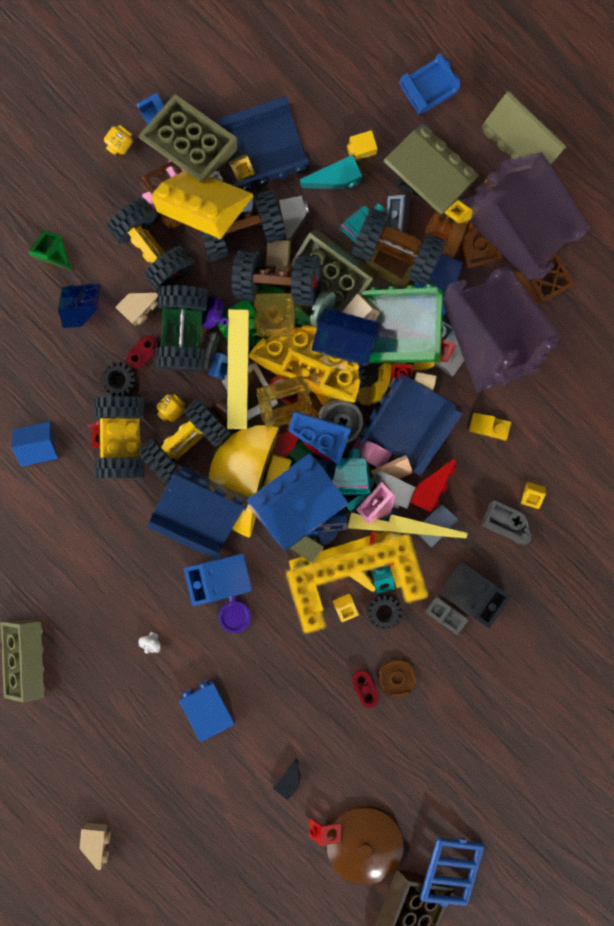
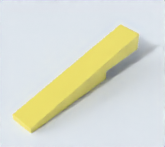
M229 310L227 429H247L249 310Z
M351 513L348 525L350 529L465 539L468 534L391 515L389 522L378 519L369 524L361 515Z

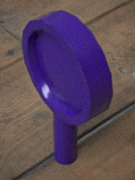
M211 296L207 299V311L202 312L203 327L210 329L217 322L222 326L228 325V320L222 316L224 302L221 298Z
M236 596L229 597V602L224 604L219 612L220 625L230 633L244 631L251 621L250 609L245 603L237 601Z

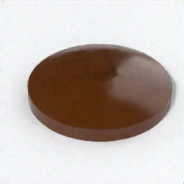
M357 806L346 810L335 819L333 824H341V842L327 845V853L331 865L341 877L355 884L370 885L385 880L396 870L403 854V839L397 823L388 813L372 806ZM329 830L327 838L333 839L336 835V830Z

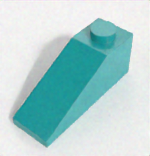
M353 155L300 179L301 188L346 189L348 187L352 189L360 184L362 175Z

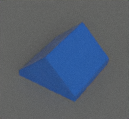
M51 421L13 429L11 448L21 467L59 459Z

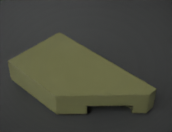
M306 536L290 549L314 563L324 547Z

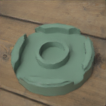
M326 290V292L323 291L317 297L312 309L315 311L314 315H310L312 326L319 329L324 327L329 321L336 303L334 292Z

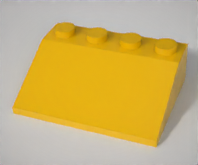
M186 171L163 181L151 195L158 213L221 239L253 197L252 193L210 176L200 182Z

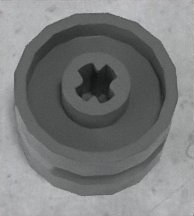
M331 398L323 403L318 411V418L351 427L347 442L357 438L362 430V414L352 402Z

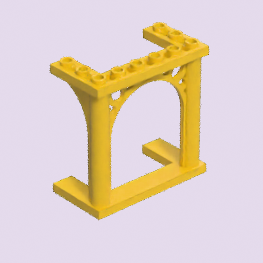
M381 532L376 534L375 545L370 546V536L322 550L314 563L302 556L289 560L291 570L286 571L304 632L308 633L325 627L321 614L323 606L316 585L388 563H395L393 566H390L396 588L402 587L406 602L427 597L409 535L401 536L400 533Z

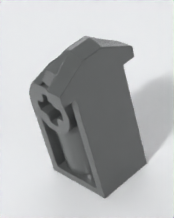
M495 500L489 504L481 526L505 536L518 544L526 545L531 541V533L524 514Z

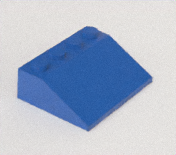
M310 453L247 499L251 511L284 551H287L348 505L346 499Z

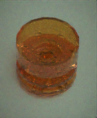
M436 211L428 223L424 233V240L428 232L445 239L446 242L441 254L453 258L461 243L469 220L462 223L453 220L451 223L449 222L448 215H445L444 219L440 218L441 214Z

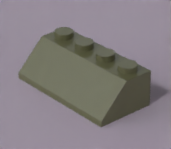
M1 621L4 698L23 703L44 698L45 684L43 682L44 665L42 662L43 645L41 639L43 629L41 621Z

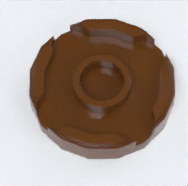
M391 659L381 666L378 673V681L381 689L386 694L392 697H403L408 695L415 687L416 673L408 661Z

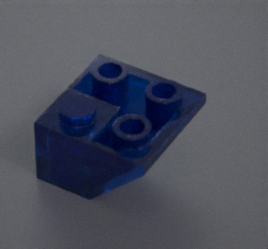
M90 283L62 287L58 312L63 328L82 327L97 311L100 284Z

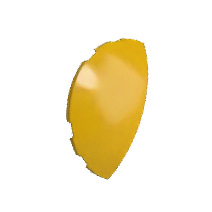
M309 325L292 329L290 327L276 330L274 335L267 339L263 338L258 342L249 354L252 360L278 376L285 377L302 388L337 400L353 403L356 400L360 385L357 360L354 354H351L346 347V343L328 330L318 329Z
M257 425L242 429L231 435L217 450L210 466L209 479L250 498L262 488L279 427ZM249 505L246 511H242L232 529L250 538L256 516L251 511Z

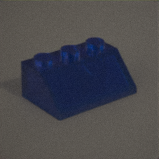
M325 308L318 321L311 351L368 366L379 341L381 323Z

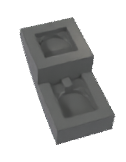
M438 597L433 600L425 611L456 635L461 632L469 621Z

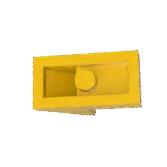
M473 413L469 432L507 441L511 422L497 419L494 416Z

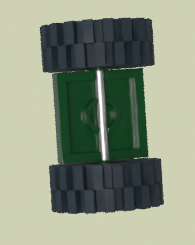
M184 285L159 287L158 308L162 309L161 347L156 348L157 369L173 371L205 370V350L201 349L202 312L207 311L208 290Z

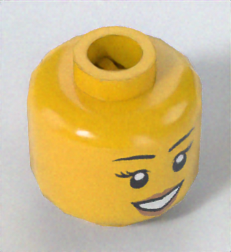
M121 125L118 127L112 126L104 137V142L107 144L106 149L114 155L117 152L122 155L125 154L133 142L132 134Z
M167 394L157 404V409L159 410L157 415L164 422L167 420L175 422L184 413L183 410L186 404L176 394Z

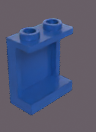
M440 53L436 56L435 60L411 75L406 73L401 76L399 85L418 116L458 93L460 79L456 74L452 73L448 59L446 57L443 58Z
M206 680L199 684V688L194 691L191 688L182 693L179 702L200 742L235 725L236 719L233 713L230 714L216 687L215 680L211 682Z

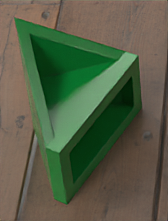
M43 231L30 248L29 254L37 260L72 270L62 236Z

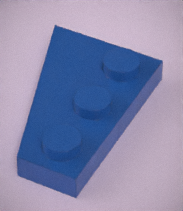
M294 410L288 431L339 465L351 427Z

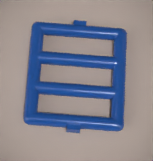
M457 837V840L437 838L420 900L422 902L438 903L443 907H448V904L468 905L485 848L484 844L467 841L462 837ZM446 846L476 851L472 861L440 857L442 848ZM437 865L470 868L468 878L436 876ZM432 883L465 887L462 897L429 894Z

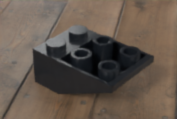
M461 561L439 591L440 594L488 628L491 627L511 598L509 594Z

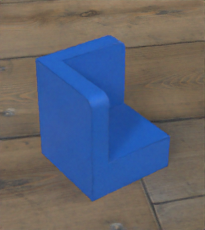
M157 93L137 104L147 124L164 107Z
M214 353L208 375L224 380V376L228 374V356Z

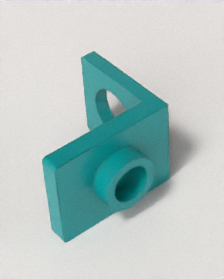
M385 564L371 569L376 594L395 590L390 565ZM385 583H388V584H389V586H387V587H384V588H381V587H380V585H382V584H385Z

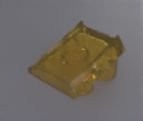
M256 294L254 327L257 329V336H295L292 294Z

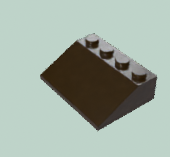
M397 869L375 926H439L446 907L440 906L438 903L422 902L420 900L426 877L410 871ZM432 883L429 894L451 896L453 888L448 885Z

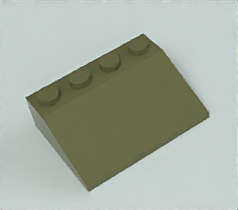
M509 91L504 95L482 126L483 133L488 138H492L501 151H506L516 165H520L525 169L524 172L528 177L535 180L553 164L566 148Z
M176 94L139 135L141 140L200 182L222 167L237 150V138Z
M423 123L413 130L384 160L393 171L440 214L459 199L479 177L472 167L468 166L458 154L446 146V143L440 140Z
M317 229L308 234L289 265L293 266L295 264V259L298 255L318 256L320 258L322 268L320 293L326 292V290L335 293L336 303L331 315L335 320L357 294L362 295V291L368 289L378 274Z

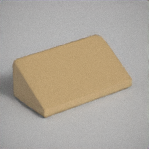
M278 240L271 243L267 242L266 265H276V268L281 269L284 266H289L291 241Z

